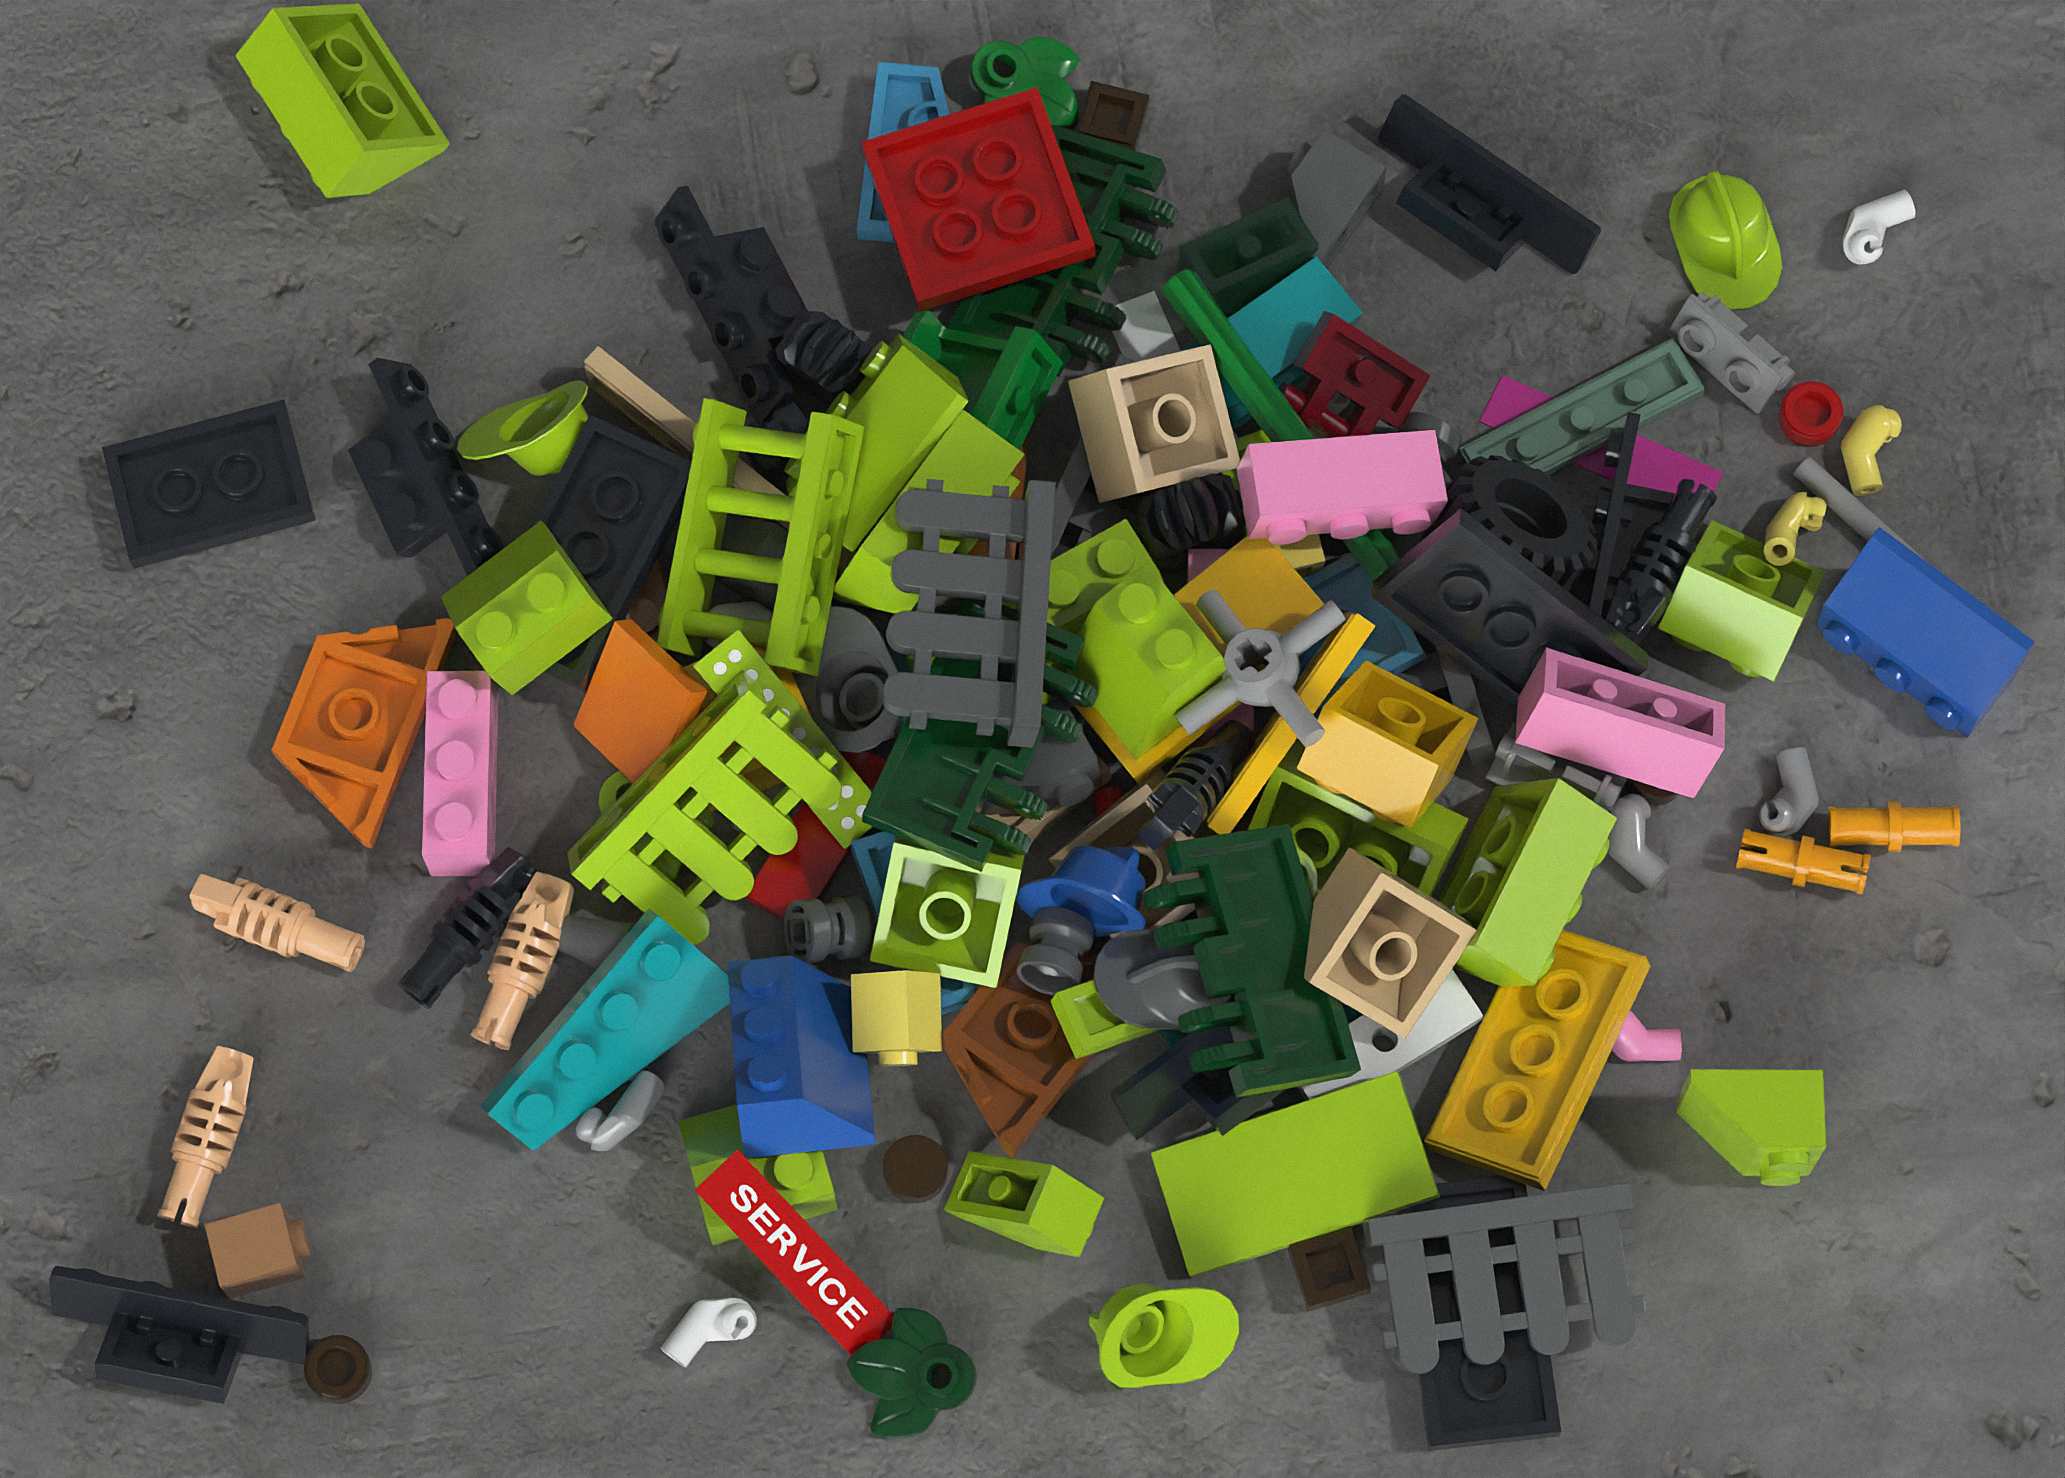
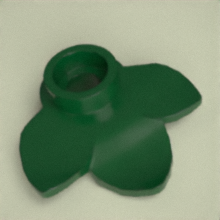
M897 1308L892 1319L891 1330L893 1338L878 1339L866 1343L857 1349L847 1361V1367L855 1381L870 1394L881 1397L873 1415L871 1432L875 1435L891 1439L909 1438L924 1433L934 1422L940 1410L955 1409L970 1398L975 1389L977 1379L976 1368L971 1357L961 1348L949 1344L943 1325L935 1316L920 1309ZM947 1364L951 1369L952 1379L946 1387L937 1389L932 1382L933 1371L938 1366Z

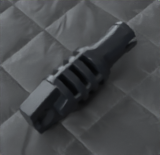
M1682 479L1679 482L1677 491L1661 521L1646 527L1634 553L1619 577L1605 620L1635 643L1640 644L1669 606L1682 573L1692 554L1696 552V543L1693 539L1710 507L1714 505L1717 499L1716 494L1709 487L1701 483L1696 492L1693 493L1694 480Z
M1228 720L1203 747L1192 748L1187 751L1151 792L1147 800L1153 805L1155 812L1137 832V836L1153 851L1160 848L1164 841L1169 839L1176 830H1180L1187 837H1190L1214 810L1233 783V771L1255 744V738L1251 730L1240 721Z
M507 847L475 879L469 882L466 886L469 893L467 895L460 893L455 899L458 905L457 908L449 907L443 914L446 921L444 923L437 921L432 927L433 932L430 937L433 941L414 966L397 982L400 988L404 989V992L417 1003L430 1009L441 995V992L464 966L470 968L473 964H478L482 959L480 950L488 951L494 944L491 937L493 935L500 937L504 932L505 926L503 922H508L514 908L522 899V895L531 879L538 872L536 867L524 855Z

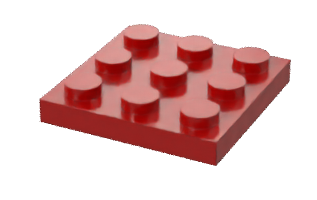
M1037 87L861 142L867 166L918 312L1096 257L1093 239Z

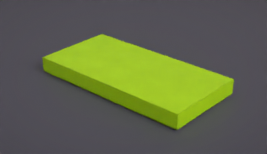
M1398 1071L1241 1122L1223 1136L1218 1131H1214L1151 1152L1189 1277L1192 1279L1287 1248L1293 1243L1363 1223L1367 1219L1388 1215L1440 1197Z

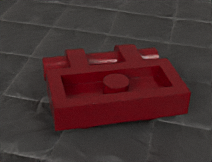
M1324 311L1293 366L1312 377L1308 386L1300 392L1288 383L1283 382L1278 386V389L1308 430L1312 428L1327 438L1370 435L1379 420L1391 427L1400 429L1431 375L1337 315ZM1335 392L1356 405L1351 415L1346 419L1326 408Z

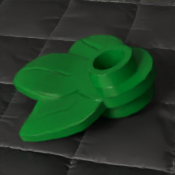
M1033 37L1018 46L1006 41H992L983 45L973 56L970 64V77L977 91L984 96L983 104L1037 87L1052 128L1054 125L1063 128L1071 127L1078 122L1079 115L1076 96L1064 78L1076 68L1080 59L1067 45L1046 37ZM1002 61L1007 64L1011 70V76L1008 78L998 76L993 70V62Z

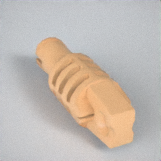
M542 872L534 874L522 895V899L510 915L506 929L503 932L499 946L488 969V981L493 985L476 1027L471 1032V1036L488 1045H491L493 1041L496 1042L495 1046L503 1050L510 1049L511 1040L528 998L535 999L537 994H541L545 980L556 957L559 942L555 939L560 940L561 927L565 916L569 914L573 899L574 888L571 883Z
M200 874L190 892L193 908L215 918L216 920L213 924L215 929L236 938H242L251 944L262 946V948L269 951H275L284 957H297L300 953L344 969L347 972H352L357 966L364 950V935L315 917V910L308 903L294 900L285 894L281 895L272 889L263 888L249 880L237 877L235 883L231 884Z
M217 1046L195 1089H191L170 1150L173 1153L171 1158L177 1163L162 1207L158 1210V1217L174 1222L181 1202L186 1203V1208L180 1225L198 1228V1220L214 1174L220 1175L222 1170L227 1169L247 1110L245 1105L254 1060L252 1056L231 1048Z

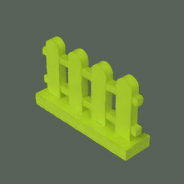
M742 670L567 852L571 875L589 890L604 878L606 882L601 887V892L613 903L621 895H624L644 913L650 908L692 945L699 944L706 939L710 931L707 912L700 906L703 900L713 890L729 900L742 899L751 892L754 878L750 866L743 859L758 844L764 850L774 855L785 854L794 848L797 843L798 833L793 819L787 815L789 811L801 799L816 809H828L839 801L842 787L837 774L831 769L838 762L837 758L825 746L815 755L784 728V725L790 720L789 716L779 706L776 705L769 713H766L764 709L767 707L761 685ZM734 740L739 743L725 759L720 757ZM754 757L787 785L772 801L739 773ZM690 786L694 789L681 805L676 803ZM709 803L742 830L729 846L724 844L695 819ZM646 832L651 835L636 851L632 848ZM665 849L699 876L685 891L681 890L652 865L654 860Z

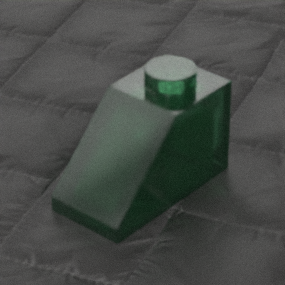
M1287 197L1180 246L1177 273L1185 269L1192 270L1228 319L1298 270L1318 251L1319 244Z

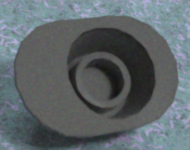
M832 606L830 607L818 676L792 673L813 721L835 748L843 752L859 753L874 748L883 740L887 741L895 736L894 729L899 725L903 716L892 714L885 708L882 702V691L886 680L891 675L898 673V669L881 633L867 616L853 608Z
M1155 930L1122 932L1105 943L1095 960L1093 978L1099 998L1113 1015L1130 1025L1147 1029L1181 1030L1177 1019L1179 1015L1196 1008L1229 1003L1235 1000L1234 995L1207 999L1193 946L1197 943L1158 948L1153 935Z

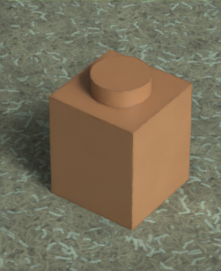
M281 1202L204 1224L219 1286L229 1299L306 1278L301 1258L311 1256L307 1232L302 1218L291 1220L290 1215Z

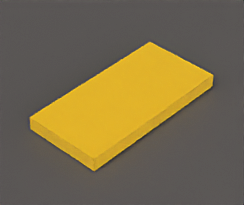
M1248 536L1174 594V597L1222 657L1225 655L1227 645L1196 606L1198 599L1204 593L1210 590H1217L1247 629L1260 628L1271 630L1281 635L1288 632L1324 605L1273 543L1269 542L1268 538L1248 540ZM1263 663L1255 667L1257 672L1266 668ZM1236 701L1190 736L1182 726H1179L1137 760L1094 705L1092 708L1074 706L1138 785H1140L1242 702Z
M1344 612L1343 615L1346 621L1330 632L1295 682L1294 691L1313 715L1375 628L1374 624L1358 613ZM1277 710L1255 739L1252 749L1233 771L1232 785L1218 805L1204 820L1206 825L1219 835L1231 833L1297 739L1295 733Z
M1563 929L1553 948L1555 950L1554 961L1548 972L1535 985L1498 986L1424 1141L1432 1152L1546 1191L1651 967L1646 956Z

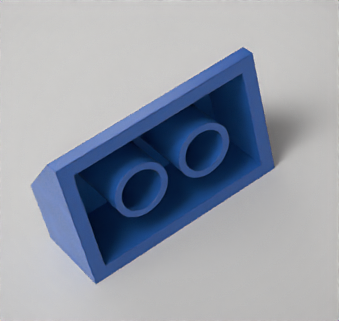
M1880 527L1871 536L1829 596L1816 622V625L1823 629L1822 634L1824 638L1835 649L1846 655L1855 653L1874 668L1873 672L1882 684L1897 693L1906 691L1925 706L1924 710L1933 722L1948 731H1955L1957 729L1967 738L2013 682L2035 643L2031 638Z
M792 955L727 962L736 1099L744 1156L746 1158L875 1145L867 1053H853L851 987Z

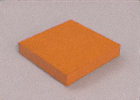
M632 619L618 620L613 624L573 726L634 783L697 718L707 690Z

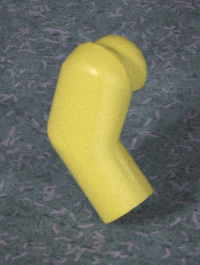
M1874 405L1862 410L1841 441V451L1854 496L1870 495L1883 488L1875 454L1884 442H1890L1892 437H1898L1901 432V418L1893 409L1885 408L1882 405Z
M1798 492L1788 497L1766 527L1764 556L1769 563L1783 566L1793 560L1799 527L1813 532L1821 529L1827 506L1822 498L1807 497V492Z

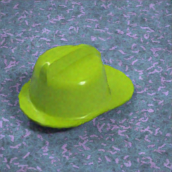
M1718 170L1709 172L1707 176H1701L1685 184L1673 197L1668 216L1671 233L1686 276L1698 295L1704 292L1710 298L1717 295L1721 302L1731 311L1750 309L1764 302L1777 287L1783 267L1780 247L1769 214L1756 189L1741 178L1721 175Z
M582 380L571 381L548 393L516 401L490 412L477 420L463 433L458 440V453L463 458L473 460L490 458L506 453L521 467L535 476L560 472L589 418L582 405L587 395V384Z
M1132 1283L1116 1291L1108 1298L1102 1309L1090 1313L1088 1319L1089 1326L1095 1332L1099 1345L1100 1367L1106 1379L1120 1388L1178 1384L1204 1378L1219 1368L1231 1354L1239 1335V1317L1231 1300L1215 1289L1200 1287L1163 1289L1147 1283Z

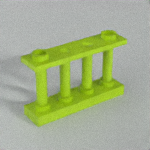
M704 398L701 415L695 424L693 432L695 446L665 603L662 605L658 615L659 635L657 644L664 650L700 658L704 638L725 640L738 629L751 645L766 647L764 661L767 665L794 673L818 676L865 426L833 414L811 412L808 431L805 434L744 426L747 411L714 399ZM739 451L802 459L797 490L794 496L732 488ZM727 513L790 522L785 553L782 559L720 550ZM715 576L778 584L772 619L768 622L709 613Z

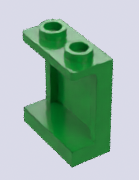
M917 309L902 336L958 377L968 399V403L963 410L1020 450L1063 364L1062 360L1036 330L1015 326L1007 341L946 328L931 311L924 310L918 312Z

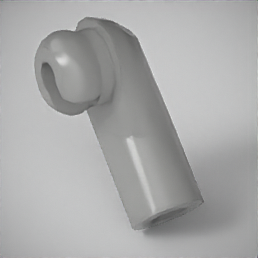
M1804 747L1787 749L1776 755L1783 787L1769 803L1764 802L1759 812V820L1762 826L1773 836L1786 837L1798 832L1818 807L1819 796L1808 751Z
M640 1071L608 1116L598 1108L586 1110L576 1127L577 1137L582 1141L589 1142L591 1150H611L645 1121L666 1090L663 1081L649 1071Z

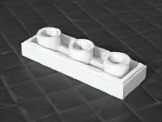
M1451 969L1406 1039L1367 1016L1362 1015L1348 1024L1361 1070L1348 1078L1298 1086L1297 1088L1305 1100L1308 1101L1395 1071L1400 1072L1481 1022L1484 1015L1453 969ZM1378 1036L1389 1037L1393 1041L1395 1048L1388 1052L1379 1051L1374 1047L1372 1040Z

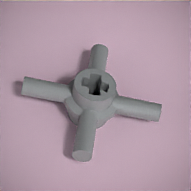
M1210 590L1204 593L1198 599L1196 606L1227 645L1223 657L1227 669L1222 674L1223 679L1174 715L1184 730L1190 736L1239 700L1254 706H1274L1305 747L1312 746L1320 741L1325 734V729L1294 691V686L1299 674L1298 656L1346 621L1337 605L1332 600L1328 601L1288 632L1281 635L1277 632L1260 628L1247 629L1217 590ZM1263 663L1266 668L1257 672L1255 667Z

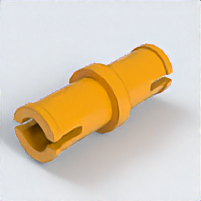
M1886 801V807L1836 808V806H1829V847L1886 845L1888 852H1901L1902 845L1959 846L1958 805H1951V807H1901L1900 801Z
M1744 828L1741 847L1762 851L1766 854L1740 849L1736 868H1745L1792 878V885L1805 887L1806 882H1811L1863 895L1867 876L1845 872L1841 869L1867 874L1871 855L1815 845V838L1802 835L1801 841L1754 832L1751 829Z

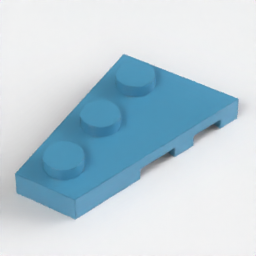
M878 62L868 140L949 115L938 67ZM865 160L857 222V239L894 243Z

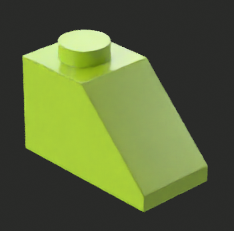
M968 1151L944 1210L953 1216L1034 1249L1080 1257L1086 1241L1092 1233L1094 1222L1104 1197L1054 1165Z

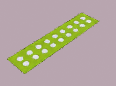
M738 629L693 665L717 696L742 670L745 671L761 685L767 707L764 709L766 713H769L776 705L779 706L789 716L790 720L784 725V728L815 755L825 746L836 756L838 762L831 769L837 774L841 783L842 794L839 801L828 809H816L808 803L807 805L844 849L849 847L852 841L857 840L873 827L862 822V813L872 794L871 790Z

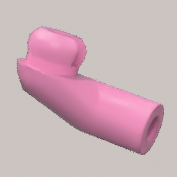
M1630 1010L1611 1051L1619 1059L1628 1062L1680 1061L1682 1052L1680 1029H1646Z

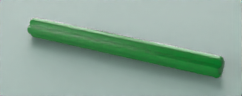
M1185 269L1168 279L1162 288L1163 294L1201 346L1211 344L1216 367L1271 442L1315 439L1194 272L1190 269ZM1381 529L1369 530L1366 534L1356 538L1342 539L1372 581L1402 558Z

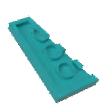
M649 908L480 1107L531 1150H536L585 1113L586 1110L593 1107L730 1003L728 975Z

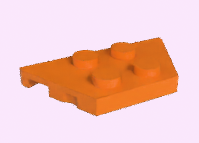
M451 619L435 620L436 625L401 630L398 629L397 625L371 628L363 634H351L346 631L317 635L271 749L275 758L365 847L371 849L374 847L426 714L427 671L443 670L457 635V630Z

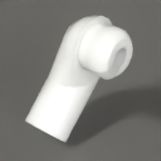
M1905 189L1857 206L1852 210L1842 238L1843 250L1850 261L1860 265L1876 261L1883 252L1884 247H1881L1886 228L1915 218L1913 200Z

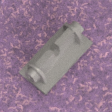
M1701 292L1697 297L1691 294L1666 335L1674 338L1687 354L1694 358L1758 415L1776 389L1778 391L1782 390L1794 377L1795 372L1788 366L1790 359L1786 355L1782 356L1758 334L1747 342L1741 335L1745 332L1748 325L1727 308L1717 295L1710 298L1704 292Z
M1513 722L1508 734L1505 733L1495 753L1496 758L1485 778L1486 780L1500 786L1559 778L1606 811H1611L1627 781L1626 777L1516 744V723Z

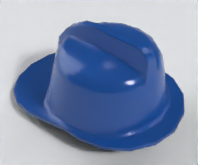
M1085 845L1076 846L1069 851L1050 877L1031 881L1019 887L1016 900L1020 908L1032 919L1035 912L1046 907H1059L1074 911L1086 917L1093 924L1096 930L1095 937L1127 930L1144 929L1146 920L1139 912L1145 888V879L1137 870L1139 852L1133 847L1109 846L1101 849Z

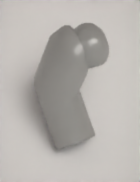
M1627 794L1623 798H1618L1611 811L1608 810L1610 814L1617 818L1608 836L1610 840L1608 853L1648 890H1651L1667 873L1670 866L1645 845L1646 819L1651 816L1649 803L1640 795Z

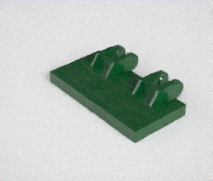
M1054 125L1053 132L1093 239L1096 257L963 298L947 328L1007 341L1015 326L1036 330L1062 360L1063 364L1057 374L1060 377L1071 355L1102 364L1110 351V347L1102 339L1090 333L1086 334L1081 330L1069 327L1073 319L1113 331L1121 330L1127 319L1126 314L1119 307L1107 301H1102L1099 298L1076 291L1077 288L1103 295L1124 253L1143 257L1151 261L1152 259H1158L1163 249L1161 240H1158L1156 236L1144 230L1141 231L1136 227L1123 224L1126 217L1128 216L1168 229V227L1172 228L1175 226L1180 212L1166 200L1164 201L1152 195L1130 189L1131 185L1156 193L1167 172L1162 159Z
M962 598L955 615L983 618L984 600ZM1002 604L1001 620L1015 621L1016 609ZM1047 623L1045 662L1049 660L1074 670L1084 648L1085 638ZM935 657L931 665L930 675L979 679L980 661ZM1044 662L1043 692L1076 706L1092 708L1099 694L1094 686L1070 674L1050 667ZM998 663L997 681L1011 682L1012 664ZM1042 705L1041 727L1033 748L1007 746L1008 726L994 724L992 736L976 735V723L942 719L927 718L925 730L910 729V717L907 716L862 813V822L980 872L983 871L993 846L1004 849L1014 855L1025 856L1032 843L1031 838L1021 830L981 814L980 811L984 802L987 801L1022 817L1041 820L1047 810V802L1043 801L1044 799H1041L1038 795L1032 794V792H1027L1025 789L994 777V774L998 772L1023 783L1044 734L1065 742L1076 743L1083 730L1082 725L1072 717Z
M1289 824L1175 841L1165 850L1172 876L1198 872L1200 878L1161 884L1160 886L1148 889L1142 894L1145 907L1151 910H1160L1194 903L1198 919L1186 920L1184 922L1175 921L1163 925L1153 932L1158 948H1169L1171 946L1197 943L1193 946L1207 999L1234 995L1235 1002L1196 1008L1179 1015L1177 1018L1182 1033H1199L1205 1030L1230 1026L1234 1043L1220 1046L1211 1045L1197 1050L1194 1054H1190L1189 1061L1192 1071L1204 1072L1206 1070L1235 1066L1229 1070V1075L1236 1098L1348 1078L1360 1071L1361 1066L1342 1002L1309 983L1304 978L1313 904Z

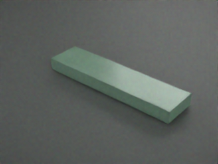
M1671 338L1459 448L1457 456L1463 466L1479 456L1488 459L1490 455H1497L1509 461L1516 459L1525 462L1533 469L1541 470L1549 476L1607 446L1611 429L1623 431L1628 412L1641 414L1638 429L1701 397L1705 388L1675 339Z

